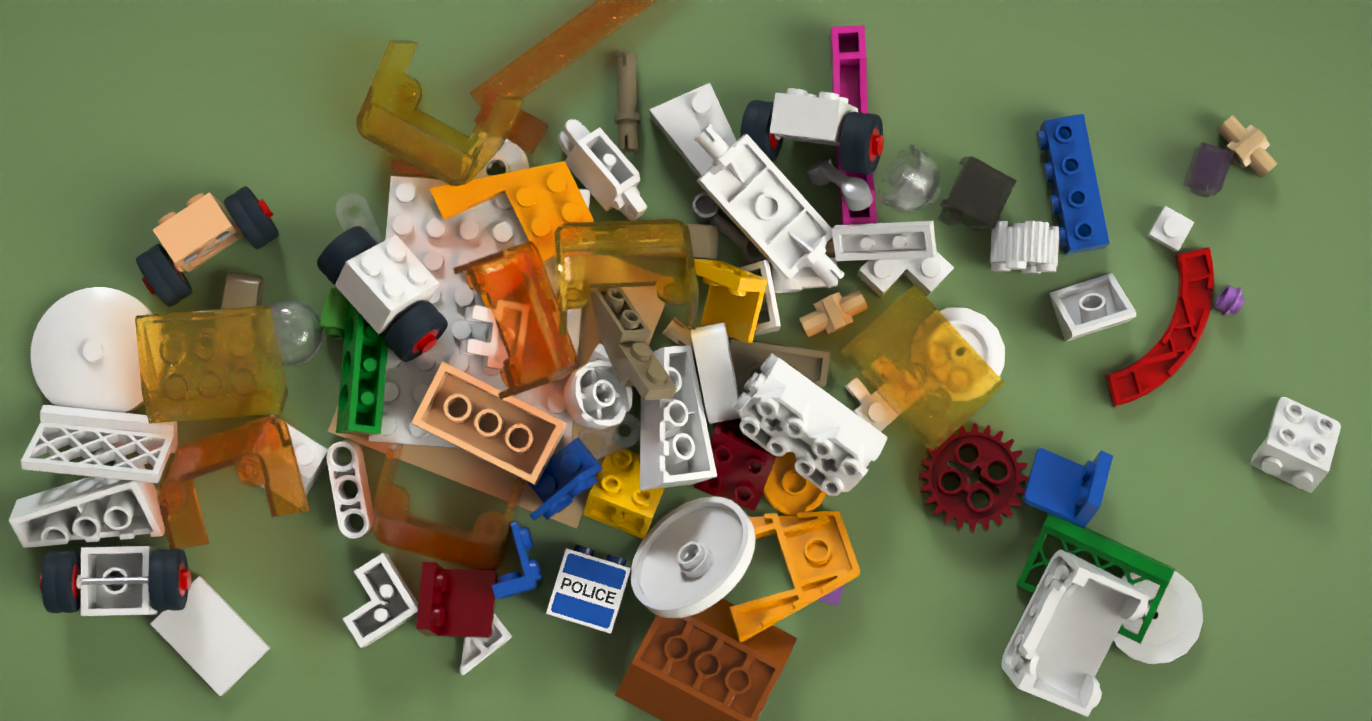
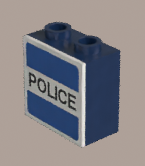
M575 544L574 551L566 548L546 614L611 634L631 573V568L625 566L627 560L609 554L606 560L593 557L595 550Z

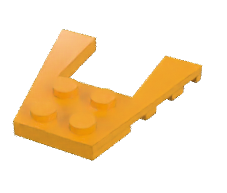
M565 161L429 189L445 221L506 192L533 250L473 279L486 308L492 309L494 300H501L507 294L513 292L525 279L536 270L538 271L549 259L560 250H563L595 223Z
M840 511L796 512V515L787 516L767 513L760 517H749L754 527L755 539L773 534L776 535L793 589L731 606L730 614L739 642L749 639L860 576V568Z

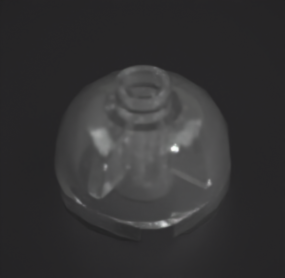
M912 144L909 145L911 150L908 153L901 150L890 163L881 180L888 182L884 192L878 190V201L901 213H913L923 209L927 204H933L941 191L939 187L940 171L936 161L928 153Z
M283 300L272 304L262 313L257 323L256 337L260 350L269 360L281 366L297 367L308 363L324 343L325 330L319 326L321 317L310 306L300 301Z

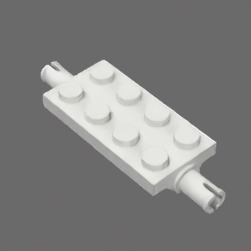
M710 124L701 130L702 133H698L694 140L703 147L714 161L712 162L713 165L697 180L699 185L786 280L791 279L805 266L806 268L811 267L828 288L834 286L838 282L836 279H841L844 276V272L825 254L826 243L833 237L832 228L748 134L743 135L734 145L728 146Z

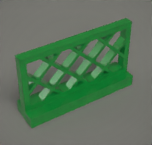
M1048 513L1043 524L1044 526L1016 585L1034 593L1037 586L1026 582L1031 569L1044 564L1047 568L1051 558L1047 559L1042 546L1047 534L1061 539L1064 550L1070 554L1083 550L1091 553L1096 566L1100 569L1113 565L1123 568L1128 583L1132 585L1144 580L1156 583L1160 587L1155 598L1148 600V605L1151 604L1147 615L1144 614L1142 616L1143 624L1138 634L1124 628L1123 623L1118 631V634L1141 644L1175 572V568L1087 527L1082 528ZM1067 543H1070L1078 548L1070 551ZM1040 552L1043 561L1035 563V560ZM1098 557L1110 563L1100 565ZM1129 571L1141 577L1132 580Z

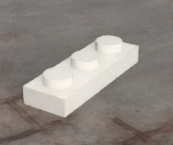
M933 221L835 225L832 228L836 261L934 258L937 254Z

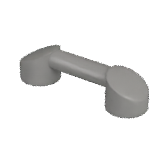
M831 158L819 160L807 169L811 184L822 186L832 181L841 187L848 209L860 211L872 204L873 197L867 182L858 177L847 176L833 166Z
M707 192L700 193L694 198L692 203L694 217L701 223H711L713 226L719 227L720 232L742 249L741 255L746 262L756 263L766 259L746 235L718 213V204Z

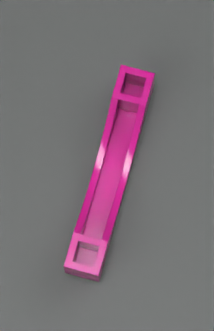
M865 26L831 27L829 49L832 93L849 99L848 104L858 108V112L866 114L868 113ZM836 146L837 169L849 177H858L867 182L873 197V202L869 207L860 211H852L847 208L842 188L838 186L840 225L877 223L873 173L866 175L842 170L839 146Z

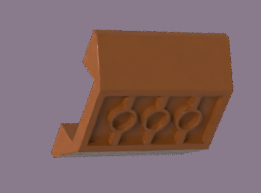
M724 599L719 600L699 613L686 617L666 618L656 615L615 696L662 721H757L790 656L797 638L772 625L749 639L739 642L730 614V607L735 605Z

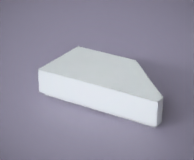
M495 613L491 638H464L460 673L463 676L513 637Z

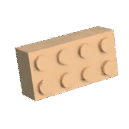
M444 362L441 363L411 422L413 425L537 486L567 427L565 422Z

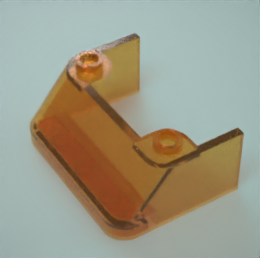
M532 241L453 268L455 275L465 272L466 282L471 290H476L480 295L486 294L509 358L504 360L500 374L503 383L509 388L498 393L500 400L551 383L577 369L578 359L540 252Z
M278 416L263 417L182 445L177 450L157 492V500L170 549H182L209 544L193 479L235 465L238 478L245 486L257 487L264 485L272 518L310 511L289 428L282 418Z
M395 443L389 447L375 496L374 534L377 540L387 546L468 568L497 570L506 558L512 535L510 523L516 520L525 480L518 477L513 482L505 514L496 511L484 512L476 519L473 531H468L407 514L410 505L409 495L403 487L394 484L404 444Z

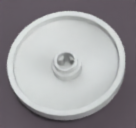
M91 287L77 290L64 296L46 311L34 332L30 359L36 383L53 405L131 413L143 405L158 387L165 370L167 348L161 325L145 304L120 290L106 287Z
M723 497L694 499L670 511L650 529L635 553L631 567V585L636 597L649 611L666 618L690 616L717 603L735 587L751 561L755 547V531L750 518L739 505Z

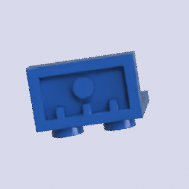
M579 437L571 441L550 459L537 486L527 482L544 503L530 514L533 521L543 515L548 520L556 513H560L573 502V498L581 492L584 493L598 482L595 475L603 470V468Z
M1039 448L1035 453L1023 502L1085 528L1100 509L1113 455L1101 450L1093 461L1088 460L1083 466L1043 448Z
M518 521L510 524L525 576L521 577L518 571L499 576V583L492 585L495 599H504L539 589L538 581L543 580L538 560H531L529 548H533L534 544L530 530L526 526L522 527V524Z

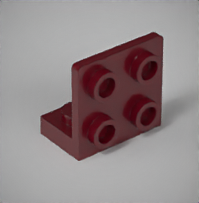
M735 420L718 422L710 440L717 477L693 484V487L713 496L729 499L741 507L755 511L777 456L772 455L742 433L740 429L741 422Z
M422 562L416 630L425 636L491 638L495 609V595L492 585L497 584V573L494 570L444 569L436 562Z

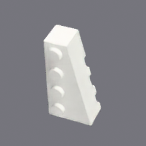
M710 83L649 109L650 119L658 126L669 143L678 151L698 178L713 165L712 162L714 161L703 147L694 140L698 133H702L701 130L710 124L728 146L734 145L737 142Z
M691 345L658 349L653 353L677 389L673 398L643 400L641 397L640 491L692 485L717 477Z
M144 465L137 467L138 469H146ZM90 476L17 499L9 522L23 548L63 545L68 544L70 540L84 539L88 543L99 542L100 538L119 536L120 540L134 539L135 535L150 534L151 537L163 536L169 514L154 484L151 482Z

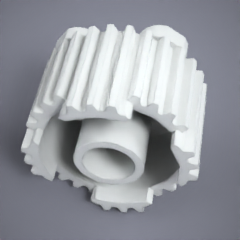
M1008 221L993 222L990 253L991 271L1011 272V269L1021 270L1022 274L1036 275L1041 274V272H1056V267L1058 266L1059 227H1049L1048 222L1040 221L1013 223L1012 226H1008Z

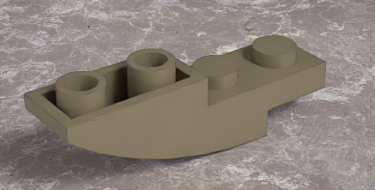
M622 288L593 289L591 298L597 327L608 358L624 387L635 386L643 400L673 398L677 387L647 344L651 331Z

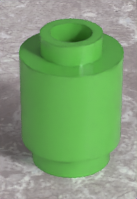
M331 288L329 295L325 296L319 328L325 330L324 335L327 337L344 339L348 299L338 288Z

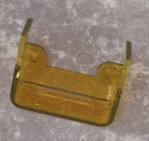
M390 40L357 116L356 126L359 134L368 141L449 185L461 186L468 184L503 147L523 99L520 97H497L487 121L478 123L474 127L471 136L468 137L417 109L422 98V88L415 78L406 74V71L418 43L409 40Z
M676 219L577 222L562 224L555 230V285L560 335H567V310L584 307L589 301L590 289L656 286L658 298L666 304L685 305L689 330H696L699 289L690 231L684 222Z

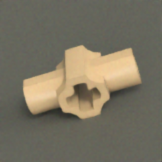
M1232 115L1216 129L1229 143L1224 148L1228 157L1240 167L1245 168L1249 165L1262 178L1278 164L1265 150L1270 146L1266 136L1254 126L1249 125L1245 128Z
M859 289L844 297H841L838 292L813 304L815 311L800 317L799 321L808 338L824 330L829 335L854 323L852 317L867 310L868 306Z

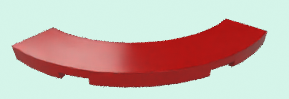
M1210 247L1175 256L1179 282L1172 318L1159 341L1142 358L1126 368L1105 375L1113 408L1130 403L1161 386L1182 367L1196 348L1205 330L1211 311L1214 271Z

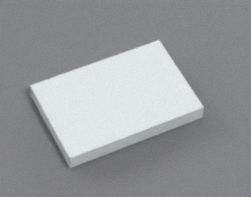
M199 576L191 584L183 610L163 611L151 623L158 633L219 696H223L271 649L202 576Z

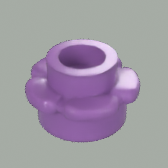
M1227 285L1221 291L1214 307L1222 312V316H1227L1229 313L1235 315L1240 310L1245 300L1241 296L1242 288L1239 287L1237 289Z

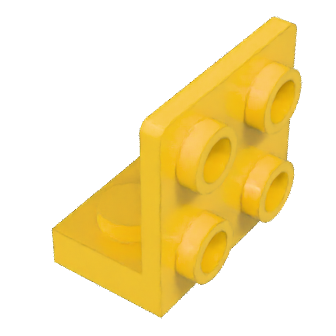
M693 259L690 272L702 276V282L710 285L701 320L702 325L708 326L725 323L728 336L744 343H752L768 279L721 260Z
M611 444L601 465L603 470L597 474L598 482L592 486L588 495L583 516L644 539L649 531L665 488L640 491V454L619 445Z

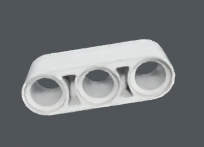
M725 323L692 328V343L709 424L741 418L740 413L732 408L740 395Z
M345 439L334 443L328 449L327 465L340 532L348 538L356 539L372 529L374 525V512L362 448L356 441ZM340 447H346L351 451L352 460L349 464H344L339 460L338 450ZM346 480H351L357 485L358 493L356 497H350L344 492L343 485ZM352 513L359 514L363 518L364 526L362 530H356L350 525L349 518Z

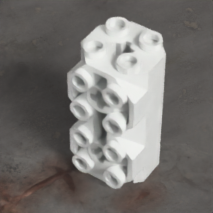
M771 353L760 368L762 373L754 372L743 387L748 392H743L738 397V401L732 406L734 410L740 413L742 420L740 429L742 433L772 455L783 456L786 452H793L796 457L794 464L796 472L826 494L837 496L841 492H849L868 472L866 467L870 461L875 462L888 437L782 359Z

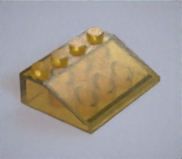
M916 285L902 295L841 351L845 358L930 451L938 448L1005 385V382Z
M270 305L136 316L135 325L141 389L149 424L279 414L283 412L288 396V388Z

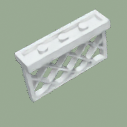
M43 405L40 411L41 422L21 459V469L158 483L170 453H175L178 447L177 418ZM67 445L72 447V449L62 453L57 450ZM101 448L106 451L97 456L91 454V452ZM134 452L140 454V456L129 460L125 457ZM45 453H49L51 455V457H48L46 459L35 458ZM80 456H82L85 459L84 461L78 463L69 462L70 460L78 458ZM113 460L119 463L114 466L103 465ZM148 463L154 467L153 470L137 468Z

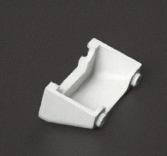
M1058 550L1051 558L1003 653L1001 661L1003 671L1018 689L1088 717L1092 709L1098 705L1102 696L1100 684L1095 678L1097 671L1124 619L1133 622L1141 618L1147 610L1150 596L1145 591L1066 551Z

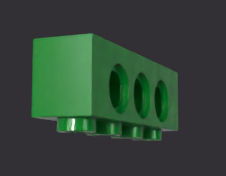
M348 300L336 433L360 436L381 434L388 346L384 338L389 329L378 334Z

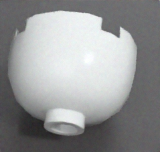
M597 360L582 365L569 376L565 385L564 404L566 410L575 422L585 428L599 430L617 425L624 420L626 412L630 411L632 407V389L622 385L620 379L613 371L614 368L611 362Z

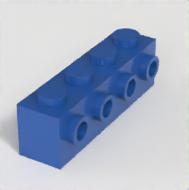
M1084 114L1045 120L1040 126V131L1036 132L1039 150H1044L1047 163H1043V175L1046 183L1051 182L1053 195L1049 196V205L1052 215H1057L1059 248H1064L1065 255L1103 249L1110 242Z

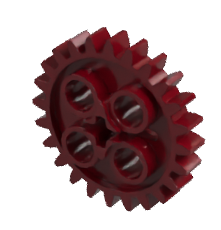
M973 423L971 432H966L964 426L960 424L958 435H954L950 429H947L946 441L939 437H936L934 440L938 447L937 450L930 447L926 449V453L932 460H921L920 465L928 469V472L919 473V479L928 481V484L920 487V493H930L931 495L926 499L925 505L936 504L937 507L933 512V516L936 517L944 513L946 515L944 525L949 524L953 519L956 520L957 531H960L964 523L969 524L971 533H974L976 524H981L983 530L987 532L989 521H993L997 527H1000L1002 525L1000 516L1003 515L1011 519L1013 513L1009 507L1019 509L1022 505L1016 496H1024L1025 489L1020 487L1019 484L1027 483L1029 477L1020 475V472L1025 470L1028 465L1027 463H1017L1016 460L1023 452L1021 450L1011 452L1010 449L1014 440L1011 439L1003 443L1001 441L1003 431H999L995 436H991L990 425L986 426L983 433L978 432L976 423ZM963 448H971L975 451L977 459L971 463L964 462L960 459L958 452ZM952 461L964 472L949 467L947 463ZM993 465L1001 466L1005 470L1006 477L1002 480H994L989 476L988 468ZM976 471L980 474L978 478L980 482L975 481L971 485L967 482L969 477L967 474L972 475ZM946 476H953L958 479L960 487L954 491H948L943 488L941 480ZM982 483L998 489L1000 491V494L996 495L992 493L991 490H989ZM975 493L984 494L988 499V506L983 509L975 508L970 502V497Z

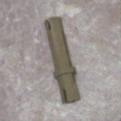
M623 52L616 54L618 114L615 115V123L618 124V149L626 154H629V150L632 153L639 152L638 124L641 123V115L637 113V54L634 52H626V56H623Z

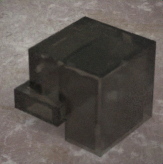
M972 156L964 157L959 163L962 165V168L948 198L941 201L940 206L943 209L937 220L947 225L962 223L975 231L994 229L1017 180Z

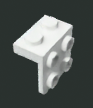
M1281 397L1276 404L1267 438L1253 454L1250 465L1299 489L1312 493L1329 473L1341 425L1338 421L1287 397Z

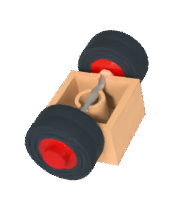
M247 186L228 196L223 201L224 205L210 192L206 195L200 193L192 197L186 203L188 207L179 213L171 212L158 221L159 226L153 229L162 245L156 244L136 258L137 265L144 275L141 279L152 295L156 293L168 307H172L193 292L183 274L184 270L189 273L243 236L247 238L255 249H260L268 242L277 238L279 231L270 218L274 214L263 198L258 201Z

